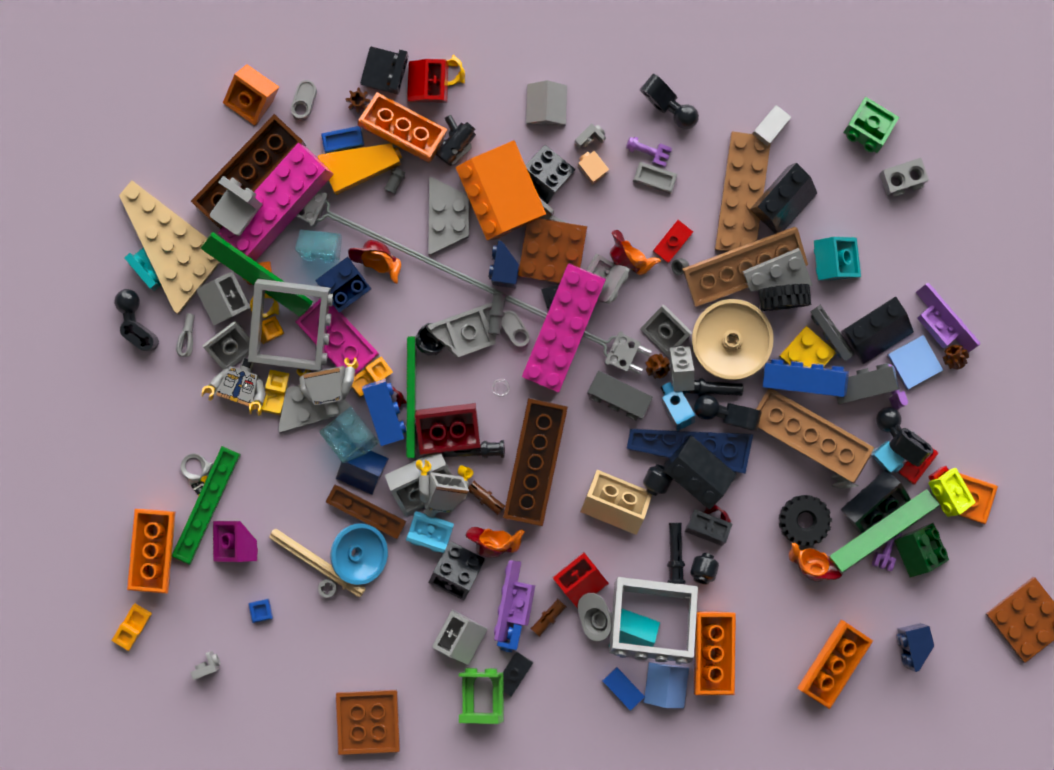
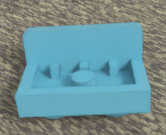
M416 511L406 541L416 546L421 545L430 548L434 552L444 553L454 523L436 517L431 518L424 513Z

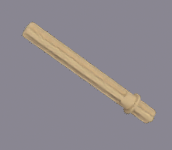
M274 529L271 532L269 538L342 586L343 590L346 589L357 597H361L365 592L366 588L364 586L343 581L334 572L331 564L278 529Z

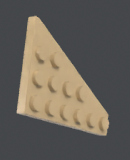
M131 180L119 197L174 312L179 315L196 294V289L204 284L220 262L200 249L207 237Z

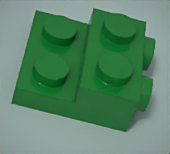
M865 96L843 133L846 134L848 140L852 142L858 141L864 145L866 151L878 153L899 117Z

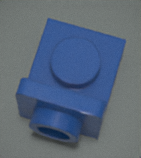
M514 623L513 627H509L507 639H510V643L498 641L497 646L501 647L500 650L511 653L513 649L517 650L522 625Z

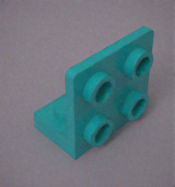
M144 247L135 255L129 253L124 257L150 289L155 291L161 286Z

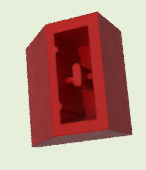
M446 59L409 61L407 102L447 103L449 63Z
M582 552L552 577L577 609L579 600L583 595L587 593L597 594L609 584L585 552Z

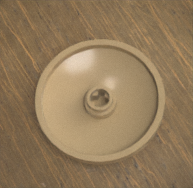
M738 299L722 300L705 309L697 319L692 334L693 351L700 365L713 376L725 380H741L757 373L769 359L773 348V330L768 318L755 305Z

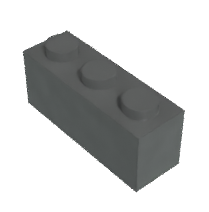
M888 363L877 365V370L869 372L868 368L857 370V375L848 377L847 395L844 397L836 396L838 404L899 390L894 366L889 367Z
M599 370L587 392L591 395L590 399L598 403L604 401L609 404L608 408L619 412L621 409L627 412V417L635 421L638 418L643 419L653 398Z

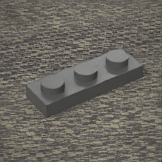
M821 304L810 311L813 322L817 326L820 325L823 329L825 339L828 342H832L835 346L834 351L837 356L845 361L855 354Z

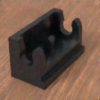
M694 509L684 532L723 546L728 539L733 524Z

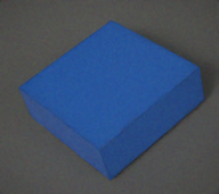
M269 599L248 603L252 623L273 619Z

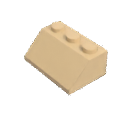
M597 470L580 512L637 535L644 521L652 494L648 493L646 489Z

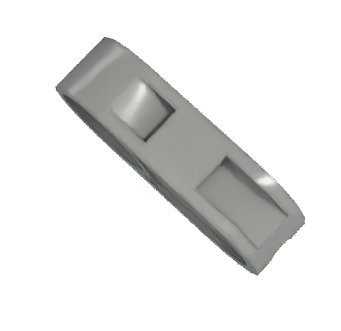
M309 80L301 81L298 84L291 105V112L298 120H305L309 117L316 98L317 89L314 83ZM298 105L306 106V112L303 115L296 114L295 109Z
M505 311V316L502 317V328L515 346H526L530 341L528 330L515 312ZM518 332L526 334V341L524 343L515 341V335Z

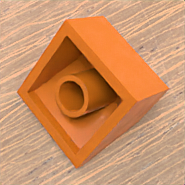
M247 64L234 74L223 104L255 126L274 101L279 86Z

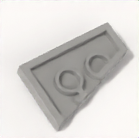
M799 248L742 271L750 291H759L762 288L788 284H809V286H813Z

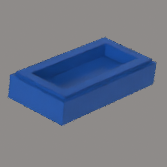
M360 126L321 133L325 154L364 146Z
M618 667L602 680L630 711L645 697Z

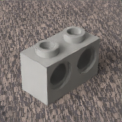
M922 158L885 169L879 173L887 196L891 194L894 197L903 195L905 190L910 188L913 191L921 189L929 181ZM910 171H915L918 174V180H913L910 177ZM892 177H895L899 180V186L892 185Z
M690 346L670 348V372L674 391L694 390V366Z

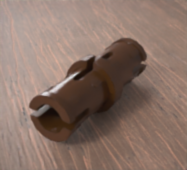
M475 480L468 487L469 492L480 500L479 503L481 505L485 504L497 516L505 507L504 504L491 495V491H486Z
M557 598L546 612L543 611L541 613L540 619L530 629L540 637L551 623L554 624L556 622L555 619L567 606Z

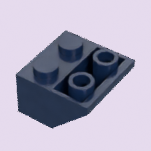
M498 240V244L493 245L492 260H495L494 265H490L488 277L492 281V285L516 289L519 264L505 244Z
M349 257L343 259L315 280L320 287L331 288L330 294H333V305L339 313L372 290Z
M918 623L897 628L899 634H896L898 645L902 646L903 654H901V660L903 665L914 672L920 671L934 648L930 626Z

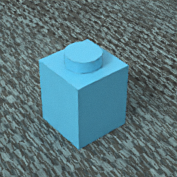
M885 441L871 456L884 470H887L889 473L892 471L896 473L903 467L904 464L902 462L905 459L891 449L889 441Z

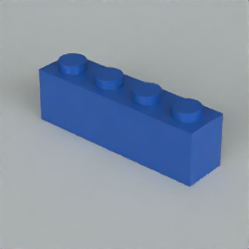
M771 359V362L765 363L763 387L844 397L847 395L849 371H844V367L832 366V369H826L823 364L812 363L811 367L803 366V362L791 361V364H783V360Z

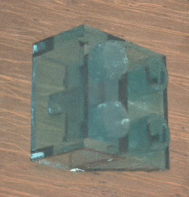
M300 230L295 251L303 260L314 261L315 258H320L323 262L334 263L335 260H340L342 235L340 233Z
M351 406L319 431L343 463L365 455L380 443Z

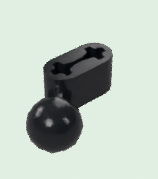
M652 74L640 88L642 94L656 109L662 113L668 110L674 114V121L678 127L691 129L697 124L699 120L697 109L692 105H680L676 102L677 95L656 74Z
M131 289L119 291L115 296L114 304L116 309L123 313L124 322L120 326L121 335L142 351L155 350L159 344L158 337L136 321L135 311L140 305L138 294ZM129 326H133L132 330L134 333H130ZM143 338H150L148 340L150 345H146V341Z
M711 395L700 396L694 404L696 415L703 420H710L717 416L723 418L722 423L752 431H757L762 414L760 410L728 403L727 407L719 405L717 399Z
M892 407L881 409L876 416V423L878 428L884 432H890L893 436L889 443L891 449L914 466H920L933 453L931 445L911 430L900 427L902 418L899 411Z

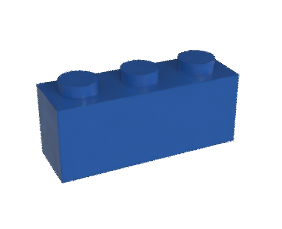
M386 379L362 386L380 445L384 446L404 439V433L407 430L404 421H399L397 414L401 412L398 403H393L391 395L394 394L392 384H387Z

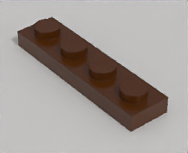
M334 484L326 500V503L395 539L399 538L407 522Z

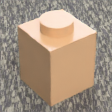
M595 151L591 154L586 152L579 158L578 167L592 185L609 173V168Z

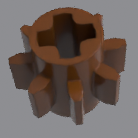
M358 87L355 92L350 90V98L345 99L346 102L351 103L348 107L349 110L355 108L357 114L360 113V110H365L366 105L371 102L370 99H366L368 92L362 93ZM358 97H361L362 101L357 105L355 101Z
M951 345L944 351L946 356L942 358L945 365L949 366V369H962L968 363L966 359L969 358V354L962 345Z
M654 354L645 362L647 366L645 370L648 376L653 375L654 379L664 378L668 371L671 370L668 366L671 363L667 357L663 358L662 354Z

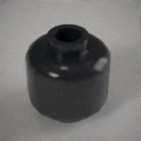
M657 464L648 469L643 484L647 488L646 491L657 496L667 492L673 478L664 471V466Z
M708 553L694 557L690 571L691 576L694 577L693 580L705 585L715 581L719 563L714 559L713 555Z

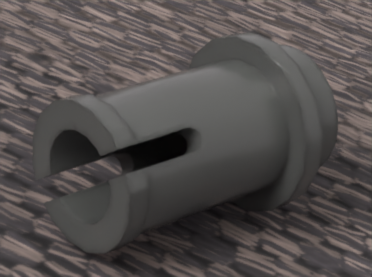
M395 167L394 170H391L392 174L384 187L385 190L396 194L402 179H405L404 175L406 173Z

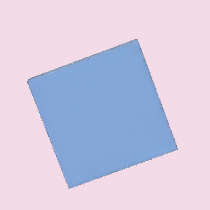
M924 335L887 354L907 390L943 371Z

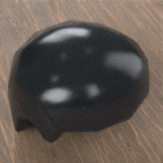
M427 323L421 327L416 335V346L420 352L426 355H437L445 346L427 330L426 326L433 323Z

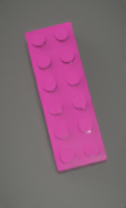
M298 143L255 190L254 193L257 194L255 198L262 203V206L242 234L237 236L224 226L218 233L229 244L256 261L334 174L308 148Z
M572 264L567 265L522 374L523 378L560 392L606 278Z

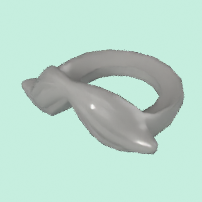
M189 454L181 462V472L189 479V485L199 482L203 476L207 475L213 463H208L200 454ZM190 458L200 460L203 473L200 476L191 474L186 470L185 465Z

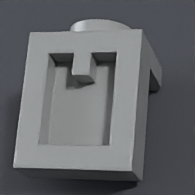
M591 123L575 139L574 144L579 149L583 145L587 147L594 140L593 135L603 143L606 139L604 136L605 131L599 125L594 126Z
M213 651L206 653L209 665L206 662L196 665V670L190 672L193 680L219 670L220 660L217 654H214Z

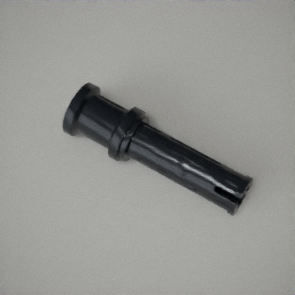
M700 378L699 380H694V390L682 392L684 395L688 393L698 394V396L705 394L742 396L743 383L707 382L705 379Z
M504 440L489 443L483 441L480 444L481 448L443 452L444 457L482 456L484 459H487L488 456H501V458H505Z
M669 523L670 561L667 563V567H669V580L667 583L686 584L683 573L685 563L682 561V523Z

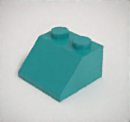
M829 237L814 240L818 280L830 281L861 277L857 237Z

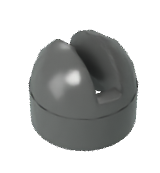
M683 258L676 259L671 264L672 271L676 275L684 274L683 268L689 266L688 261Z

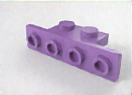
M926 283L916 291V294L928 306L917 319L942 348L948 346L954 339L968 352L980 345L975 335L972 334L929 283Z
M509 560L505 569V584L501 590L502 600L498 607L497 625L494 628L495 641H507L510 622L526 626L529 624L536 585L518 582L521 567L520 561Z

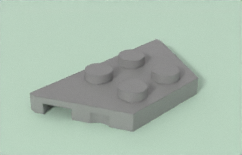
M429 177L428 254L433 255L435 252L469 237V198L466 194L433 177Z
M492 302L426 326L427 330L456 358L495 344L496 334L488 333L490 315L488 314L491 311Z
M300 385L290 387L285 392L278 430L279 433L354 412V408L344 399L337 401L339 413L327 415L325 404L314 405L313 402H310L301 393Z

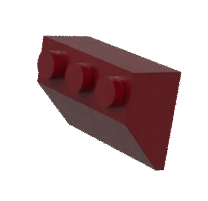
M476 403L415 411L420 455L481 448Z

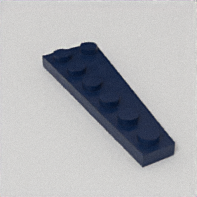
M630 429L626 449L670 458L692 435L734 472L746 474L753 434Z

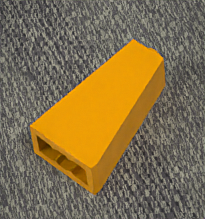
M390 143L321 154L317 157L334 174L329 179V182L335 194L338 195L400 166L399 159L402 158L398 147L393 148Z

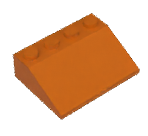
M515 140L473 157L455 167L487 241L499 239L546 215Z

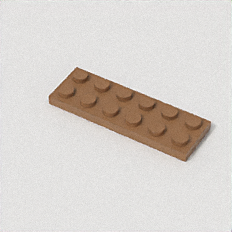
M731 132L715 243L716 251L728 252L757 241L760 219L750 208L764 194L770 144L766 146L753 134Z
M798 228L787 229L683 268L695 307L748 288L742 271L794 249H800L807 266L808 262Z
M768 388L756 408L762 411L758 425L759 429L852 483L856 482L875 450V447L771 388Z

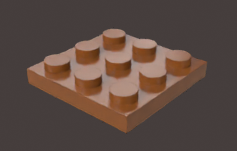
M541 218L526 225L518 276L560 283L568 264L581 268L588 226Z
M1032 577L986 613L1024 663L1054 641V601L1036 577Z
M397 689L336 692L338 755L400 752Z

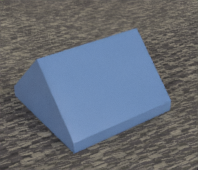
M649 662L644 703L663 708H684L689 667Z

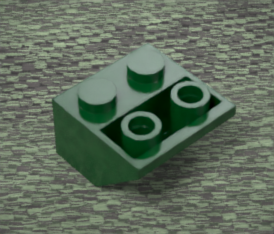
M934 522L894 540L910 578L928 573L949 560L947 550L943 546L939 531L936 529Z

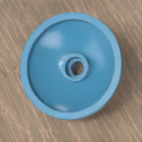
M353 524L343 529L336 536L330 552L331 565L334 572L343 581L354 585L366 584L376 579L383 571L388 557V548L384 536L379 530L367 524ZM353 549H355L356 552L352 556L351 552Z

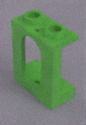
M465 668V672L459 673V677H462L463 713L459 714V723L499 724L504 722L503 672H497L495 668H487L485 672H477V668ZM477 677H489L492 681L493 713H474V683Z

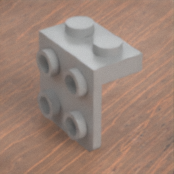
M223 176L218 183L227 190L210 213V217L239 236L260 209L262 203L255 198L257 194L249 188L243 190L240 188L242 184L232 177L231 180H228Z
M595 254L586 270L606 278L597 301L607 304L613 302L618 296L620 286L626 282L629 268L614 265V263L600 254Z

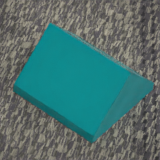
M622 608L619 643L653 647L660 622Z

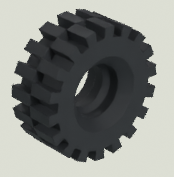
M788 284L759 289L761 311L794 309L812 305L809 284Z
M810 495L795 496L788 500L785 506H782L781 515L779 514V527L782 529V534L789 541L801 546H812L826 538L827 532L831 530V512L827 509V505L817 497ZM804 512L811 514L813 517L812 526L806 529L798 524V517Z

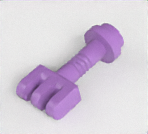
M635 136L634 138L630 137L626 148L632 153L634 150H638L654 156L652 163L661 167H666L667 163L661 161L660 158L669 159V155L662 152L671 153L672 151L671 147L661 143L658 144L657 149L639 143L638 138Z
M891 391L892 397L889 400L892 408L898 410L908 404L904 391Z
M896 537L885 544L882 554L875 552L872 566L877 567L879 564L881 569L886 567L888 571L893 570L896 558L890 555Z

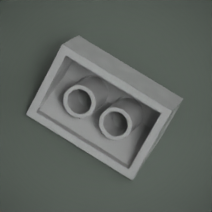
M441 452L430 453L418 459L422 461V468L425 466V460L431 463V469L427 472V475L430 472L452 475ZM417 460L385 475L390 491L404 516L425 507L419 495V476H421V471L416 468Z

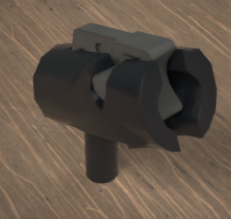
M452 115L444 118L450 128L449 137L447 140H443L436 155L447 165L451 166L455 165L472 149L470 142L476 136L474 133L476 129L468 122L465 124L461 122L457 126Z

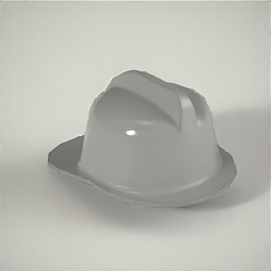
M595 593L583 595L578 603V612L583 630L589 639L602 641L610 635L612 613L599 595Z

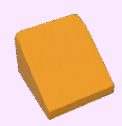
M276 316L263 320L262 344L268 343L284 334Z

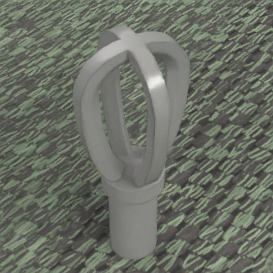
M187 313L183 332L177 341L176 352L182 357H188L192 353L194 314ZM186 334H188L187 350L185 353H182V344Z

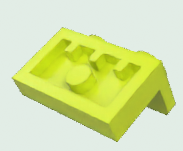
M952 468L938 479L928 482L932 493L937 498L942 511L947 517L960 515L976 503L957 468Z

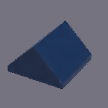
M352 442L341 461L336 479L373 495L389 458Z

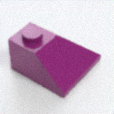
M213 521L214 562L257 561V540L241 521Z

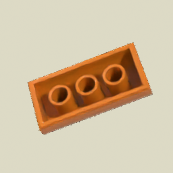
M378 92L358 120V126L428 163L435 157L448 130Z
M153 509L134 510L127 590L168 593L176 512Z
M696 612L694 695H735L736 613Z
M840 619L797 689L830 709L873 640Z

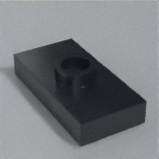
M517 651L503 671V692L511 697L533 664V661Z

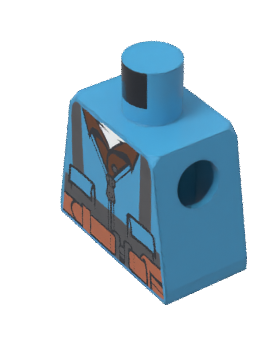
M671 382L660 387L664 394L662 403L676 431L695 423V414L683 392L674 391ZM676 401L679 404L673 405L672 402Z

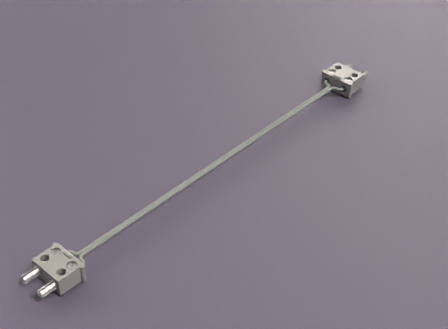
M318 191L302 209L305 211L304 215L301 216L299 212L296 216L309 222L313 227L316 226L317 222H321L325 217H329L491 294H505L330 212L329 194L326 192L321 193ZM327 204L326 211L328 214L323 215L322 218L319 219L325 205ZM505 294L506 301L542 318H546L548 313ZM586 331L583 334V337L604 346L603 353L607 357L605 360L606 364L614 365L626 372L630 370L639 375L642 374L630 366L642 372L643 368L631 362L636 352H640L648 357L650 354L638 348L652 353L651 350L641 346V342L624 335L622 331L617 336H611L607 341ZM615 339L609 354H607L606 344ZM631 341L634 342L633 348L628 346V343ZM620 360H625L626 365L620 366Z

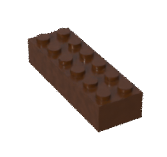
M273 114L191 202L221 229L223 226L210 217V213L227 190L218 183L224 176L231 180L233 177L242 184L240 188L243 190L249 188L255 192L298 143L305 147L306 144L281 119Z
M528 398L503 518L543 526L568 406Z

